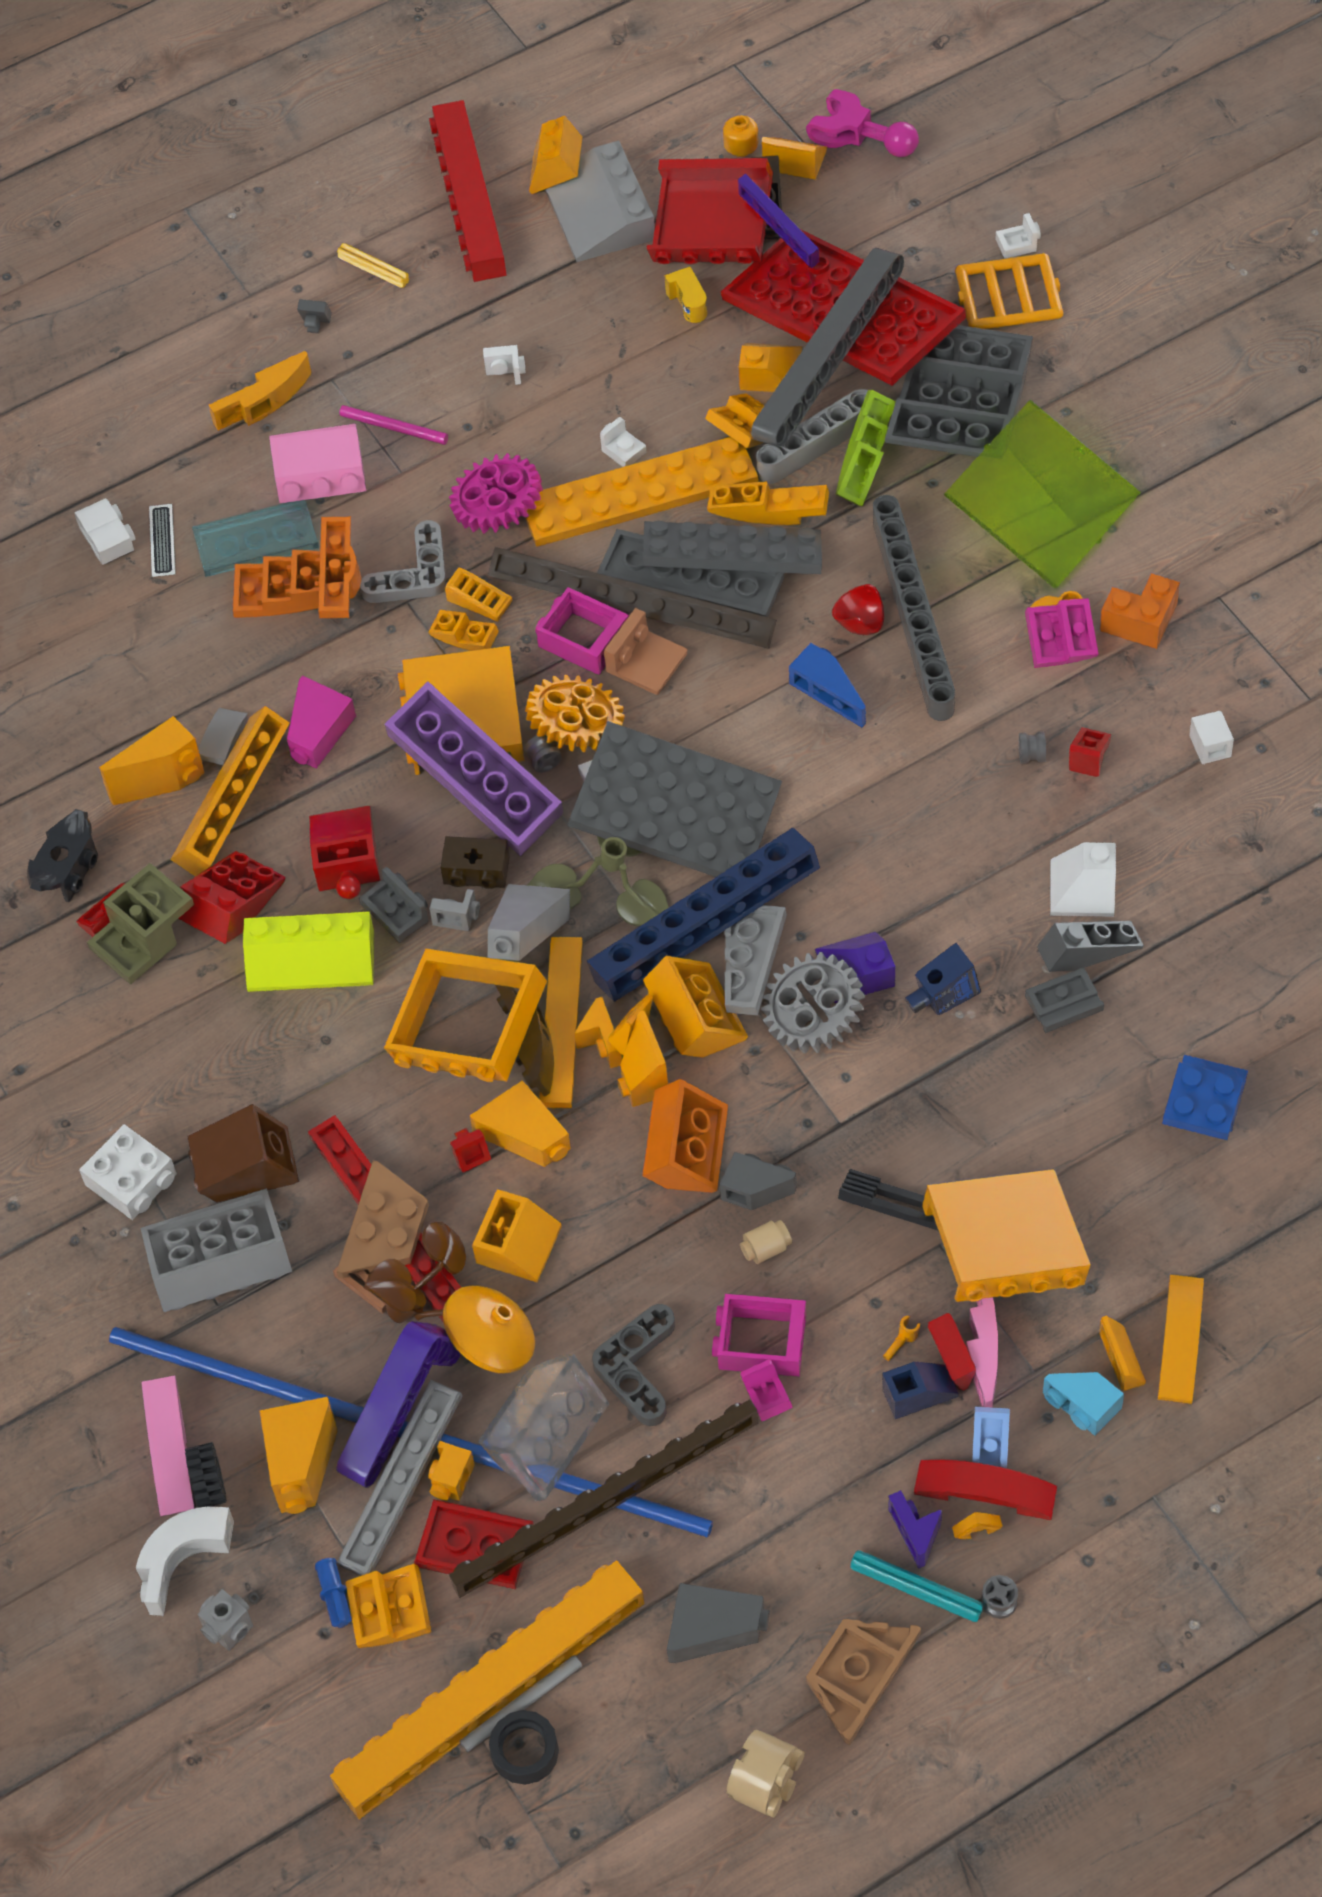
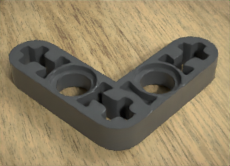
M663 1304L649 1307L600 1345L592 1356L593 1368L598 1377L642 1424L647 1426H656L665 1419L667 1414L666 1403L663 1396L633 1364L674 1331V1313L670 1307ZM654 1318H665L666 1325L662 1326L660 1323L654 1325ZM649 1329H651V1337L647 1333ZM630 1335H639L643 1338L642 1345L637 1348H629L624 1342ZM616 1346H619L620 1351H621V1352L618 1353V1354H617V1348H616ZM606 1357L608 1360L613 1358L614 1365L604 1364L602 1366V1358ZM626 1378H633L638 1381L639 1385L636 1390L625 1392L620 1388V1383ZM643 1394L645 1401L650 1406H657L656 1413L652 1411L645 1413L644 1402L640 1399Z

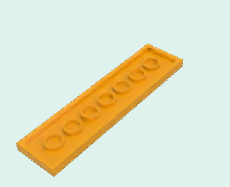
M727 437L544 489L539 492L541 500L534 501L536 509H527L529 516L525 517L534 543L536 547L707 499L709 498L710 487L713 485L758 482V475L746 447L732 437Z

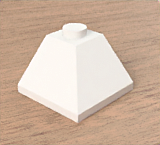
M1083 842L1051 859L1050 916L1114 917L1115 843Z

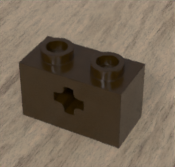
M445 836L440 866L443 884L454 887L480 886L485 889L505 888L510 859L507 840Z

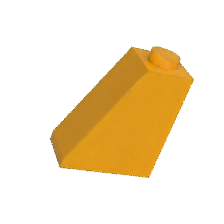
M523 1080L470 1115L472 1132L480 1129L486 1141L543 1167H546L551 1162L561 1160L571 1149L569 1133Z

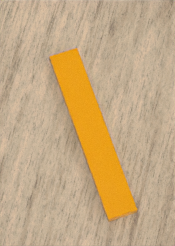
M551 937L545 1019L553 1045L554 1070L550 1094L545 1097L541 1092L539 1094V1100L546 1108H572L576 1057L574 1034L578 1027L583 953L582 937Z

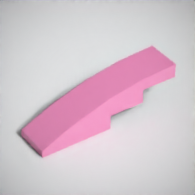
M993 1297L976 1301L978 1306L970 1308L969 1324L974 1340L966 1341V1347L976 1366L973 1381L981 1406L993 1408L997 1383L998 1330Z
M176 1376L143 1381L141 1383L160 1516L195 1509L193 1490L186 1463L185 1448H187V1439Z

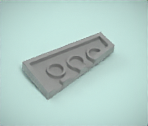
M763 905L725 930V1008L727 1013L758 1016L787 917L785 907Z

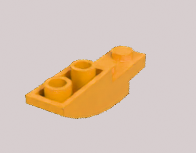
M303 351L255 373V384L209 404L212 421L216 429L219 431L243 419L249 427L272 414L289 401L311 375L307 352Z
M767 481L713 485L710 487L707 510L709 513L749 523L801 525L802 517L826 515L829 490L827 485L770 489Z

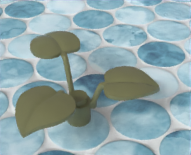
M597 836L598 844L601 847L600 856L595 857L594 863L579 881H576V873L570 867L564 864H551L539 870L526 885L570 889V909L580 903L582 898L578 887L583 886L596 868L601 865L609 872L619 870L621 873L623 887L626 891L618 896L616 908L619 916L626 923L640 927L669 908L663 891L652 881L640 879L632 887L629 885L626 873L627 866L624 864L625 857L637 856L642 851L627 847L626 843L618 837L604 839Z

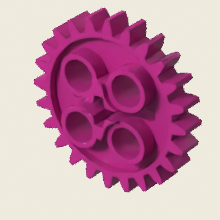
M507 453L503 459H499L498 454H495L493 461L489 462L485 457L483 458L482 465L473 463L474 470H464L463 472L466 477L456 478L458 486L451 487L453 494L449 496L452 512L457 522H461L465 529L470 526L472 532H475L480 528L482 533L485 534L489 528H492L494 533H497L499 526L503 525L507 530L509 529V523L512 521L518 525V517H528L527 509H536L534 501L541 500L539 492L543 491L542 480L535 465L530 464L527 458L521 460L520 456L516 455L511 459L509 453Z

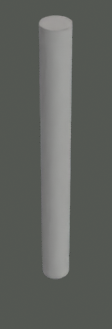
M575 1655L570 1657L461 1739L459 1742L467 1753L491 1736V1731L500 1719L509 1713L528 1708L581 1668V1662Z

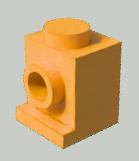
M439 1441L437 1448L440 1458L439 1460L434 1459L428 1474L432 1484L429 1492L440 1500L446 1501L451 1498L460 1501L475 1466L472 1451Z

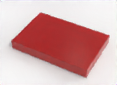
M433 1499L414 1564L422 1569L451 1574L460 1563L466 1560L473 1561L484 1554L489 1546L497 1542H506L513 1538L520 1528L529 1524L534 1525V1522ZM523 1562L487 1583L516 1590Z

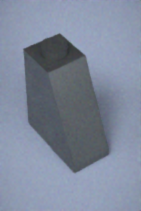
M680 1583L667 1645L668 1662L679 1663L758 1643L760 1631H767L770 1610L764 1609V1597Z

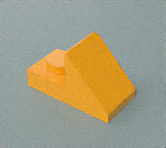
M603 997L595 999L577 1027L574 1036L577 1049L596 1044L600 1058L606 1057L609 1067L612 1069L620 1066L622 1056L607 1041L614 1029Z

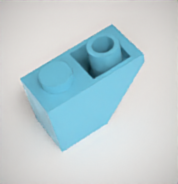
M1098 1372L1048 1374L1044 1378L1043 1393L1046 1400L1057 1409L1061 1407L1070 1415L1071 1420L1081 1430L1087 1429L1094 1436L1122 1409L1124 1393Z

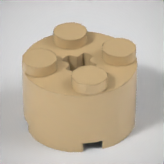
M756 1729L750 1734L742 1747L747 1750L742 1759H736L727 1785V1794H730L728 1797L774 1818L779 1811L782 1800L787 1802L795 1789L796 1781L791 1778L793 1772L799 1769L805 1752Z

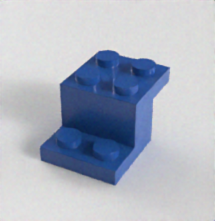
M1184 1055L1182 1063L1179 1062L1162 1124L1228 1140L1229 1133L1233 1130L1248 1070Z

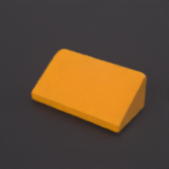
M650 994L642 998L629 1010L608 1037L607 1041L622 1055H624L638 1012L645 1010L649 1020L653 996Z
M1108 1316L1102 1317L1099 1334L1120 1388L1125 1391L1145 1385L1146 1380L1124 1326Z

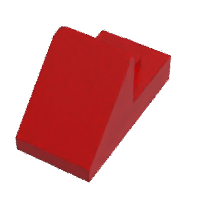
M1081 727L1070 744L1069 770L1098 777L1103 756L1109 747L1112 734Z

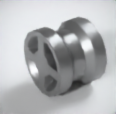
M1044 731L1037 732L1035 735H1028L1025 732L1019 733V757L1021 764L1028 763L1030 760L1046 762Z
M546 735L542 737L534 736L524 746L525 755L532 759L533 768L540 773L547 772L556 767L562 758L559 750L553 747V742L546 743L548 737Z
M1004 1575L992 1576L985 1582L982 1591L983 1609L988 1615L993 1618L1002 1619L1013 1614L1017 1606L1018 1596L1015 1582ZM993 1599L1001 1600L1002 1603L993 1601Z

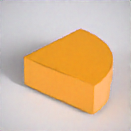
M974 1512L954 1525L952 1530L955 1538L971 1539L970 1534L972 1532L986 1529L987 1534H991L1001 1529L1003 1525L1000 1515Z

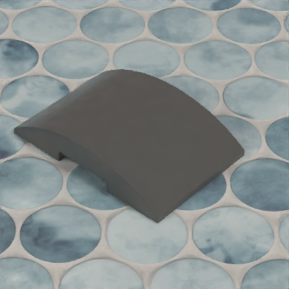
M958 325L907 372L900 397L897 398L885 443L1001 461L1015 424L1025 383L1033 336Z

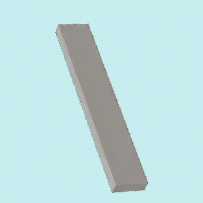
M430 1380L337 1561L339 1566L361 1576L375 1570L463 1397L461 1392Z

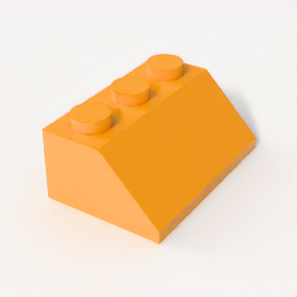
M665 956L643 979L649 994L653 996V1002L662 1016L661 1020L668 1028L674 1040V1045L681 1055L704 1058L741 1043L748 1038L737 1014L727 1013L725 1008V991L710 963Z

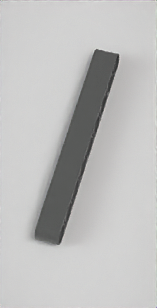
M873 248L756 417L751 430L754 440L779 448L786 444L900 277L904 268L903 255L880 248Z
M881 495L873 502V528L927 712L934 720L945 721L950 719L955 712V688L900 504L894 496Z

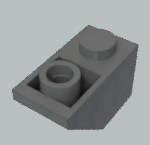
M734 1152L720 1183L721 1200L749 1210L757 1209L795 1194L797 1189L796 1172H793L789 1167L782 1164L773 1165L762 1161L753 1154L743 1155Z

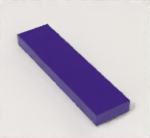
M746 173L738 179L739 195L809 267L813 268L818 264L819 248Z

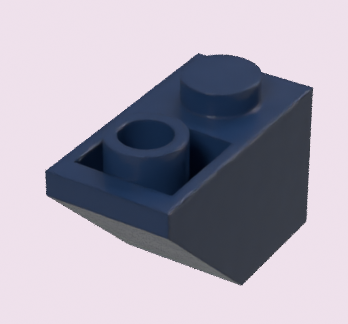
M914 1361L882 1373V1391L895 1420L959 1397L958 1390L944 1364Z

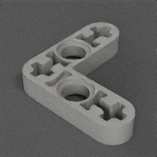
M432 520L420 522L415 527L418 568L371 573L361 579L360 589L365 601L370 603L432 597L444 592L446 574L442 534L439 524ZM426 533H431L432 543L426 544ZM428 554L438 556L437 560L433 562H426L423 558ZM429 573H435L436 580L433 584H429ZM403 580L411 583L405 589H399L395 586L399 581ZM386 584H390V589H387ZM371 586H377L376 590H371Z

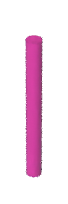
M342 405L339 411V415L345 418L445 445L448 441L447 433L345 405Z

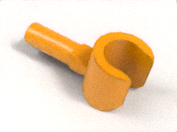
M904 1316L900 1321L898 1336L884 1353L883 1358L890 1361L905 1342H914L919 1334L920 1323L914 1329H907L910 1316Z

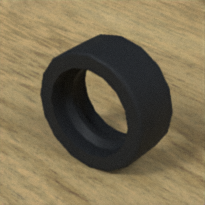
M521 1710L509 1713L500 1719L491 1731L489 1748L493 1765L499 1774L508 1781L523 1785L539 1782L549 1775L556 1765L559 1748L555 1729L547 1718L537 1712ZM518 1729H534L541 1734L545 1742V1750L541 1759L533 1765L525 1767L514 1766L509 1763L503 1753V1744L506 1737Z

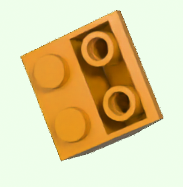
M497 1189L472 1244L476 1264L538 1283L562 1228V1224L528 1198Z

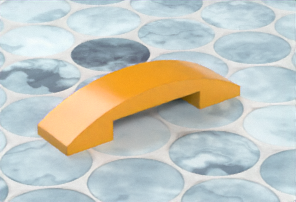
M1170 1274L1158 1400L1192 1404L1204 1278Z

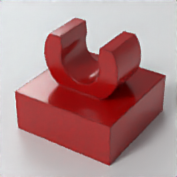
M464 1128L454 1133L456 1139L451 1141L450 1145L462 1173L492 1159L485 1137L480 1129L469 1133L467 1128Z

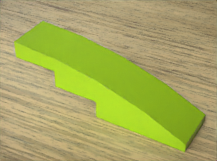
M874 390L867 391L847 447L835 495L860 507L863 506L884 454L881 449L885 442L889 427L887 425L896 401Z

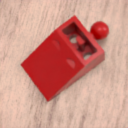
M370 805L309 816L312 864L319 891L336 889L341 898L351 900L359 895L361 884L381 881Z

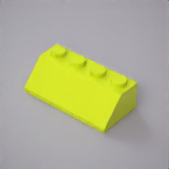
M370 912L244 918L243 951L248 992L374 985V928Z

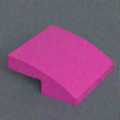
M1089 598L1059 600L1057 605L1027 607L1025 617L1034 668L1063 665L1091 659L1099 655Z

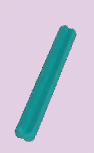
M857 1550L852 1557L851 1569L970 1621L977 1622L982 1614L983 1603L861 1550Z

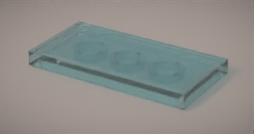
M306 500L287 502L192 527L205 577L235 570V564L262 563L263 556L286 557L292 555V550H313L319 548Z

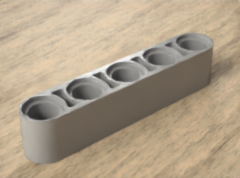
M855 390L800 423L783 447L779 448L769 444L762 446L756 453L759 480L762 482L767 481L768 484H774L851 438L868 390Z

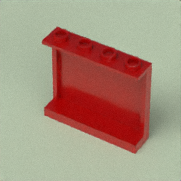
M659 159L658 170L662 177L653 244L647 245L646 248L652 261L659 264H669L670 262H684L686 264H696L697 262H711L713 264H723L724 262H738L741 264L761 262L766 222L739 195L738 179L746 173L770 198L773 171L768 159Z

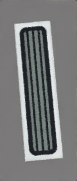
M172 504L149 506L152 577L175 574Z

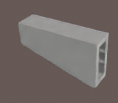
M508 884L488 927L487 958L520 961L569 921L570 889Z

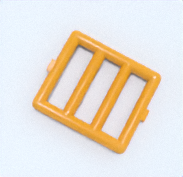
M1046 253L963 264L955 268L960 290L958 292L959 305L964 306L968 327L991 329L1055 320L1063 317L1064 312L1058 293L1060 292V282L1058 278L1054 277L1050 258ZM1040 265L1051 309L1034 311L1023 268ZM1012 269L1023 312L1006 315L995 271ZM984 273L995 316L978 319L968 275Z

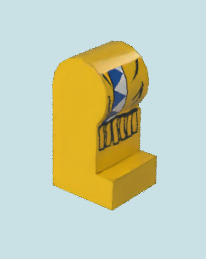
M687 267L664 275L666 294L670 300L678 298L683 307L684 318L692 323L703 321L708 314L706 307L707 297L692 268Z

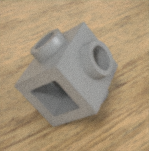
M222 1589L216 1596H210L202 1604L200 1612L197 1614L203 1626L200 1631L213 1644L219 1642L230 1651L253 1627L248 1613L249 1605L239 1595L234 1594L231 1597Z

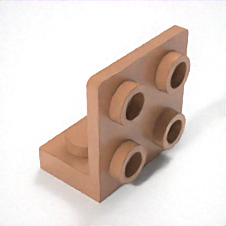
M637 608L633 610L604 649L606 672L656 695L661 692L688 654L687 648L649 632L646 612Z

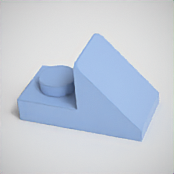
M975 1407L972 1462L1007 1468L1010 1409Z

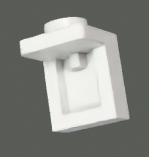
M1029 213L1023 214V225L996 231V241L1004 259L1036 252L1037 239L1041 237L1039 225L1037 222H1033Z

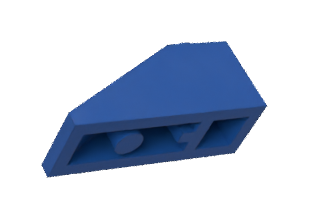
M810 643L789 665V684L863 728L866 724V706L844 670L830 651Z

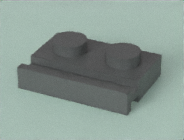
M1084 967L1025 990V997L1036 1018L1041 1022L1045 1033L1104 1010V1003L1099 999L1098 992Z

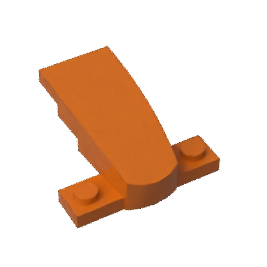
M351 516L321 517L320 551L292 550V557L263 556V564H235L234 618L283 615L318 609L319 618H349L350 599L356 596L361 583L360 569L351 546Z

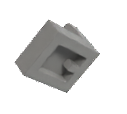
M467 889L463 903L453 899L432 898L429 908L432 925L469 931L472 920H477L480 910V902L476 901L474 890Z

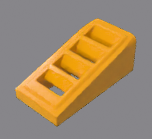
M460 567L445 586L447 601L497 622L513 601L510 595ZM472 590L475 591L472 596L469 595ZM483 595H485V599L482 602H480L479 600L482 598ZM495 599V600H497V603L495 604V606H494L493 609H492V608H490L489 606H490V604L492 603V601Z

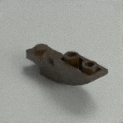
M495 985L501 995L496 999L507 1015L510 1013L518 993L513 987ZM537 1005L515 1061L519 1066L524 1065L526 1070L522 1072V1076L531 1089L537 1087L545 1097L551 1091L554 1055L551 1034L546 1019Z

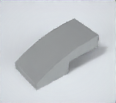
M219 708L216 711L198 749L202 761L224 765L236 743V739L247 724V713Z

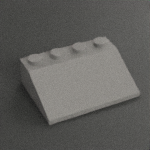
M620 141L592 148L580 156L578 177L545 189L576 262L653 241L655 230L654 216Z
M267 1189L140 1228L152 1278L163 1312L179 1310L189 1304L205 1299H214L221 1294L237 1289H246L252 1284L268 1279H278L284 1274L292 1272Z

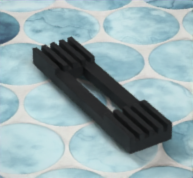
M849 1169L844 1183H842L839 1189V1200L939 1231L933 1215L926 1216L924 1212L875 1197L878 1194L923 1209L924 1195L882 1183L881 1178Z

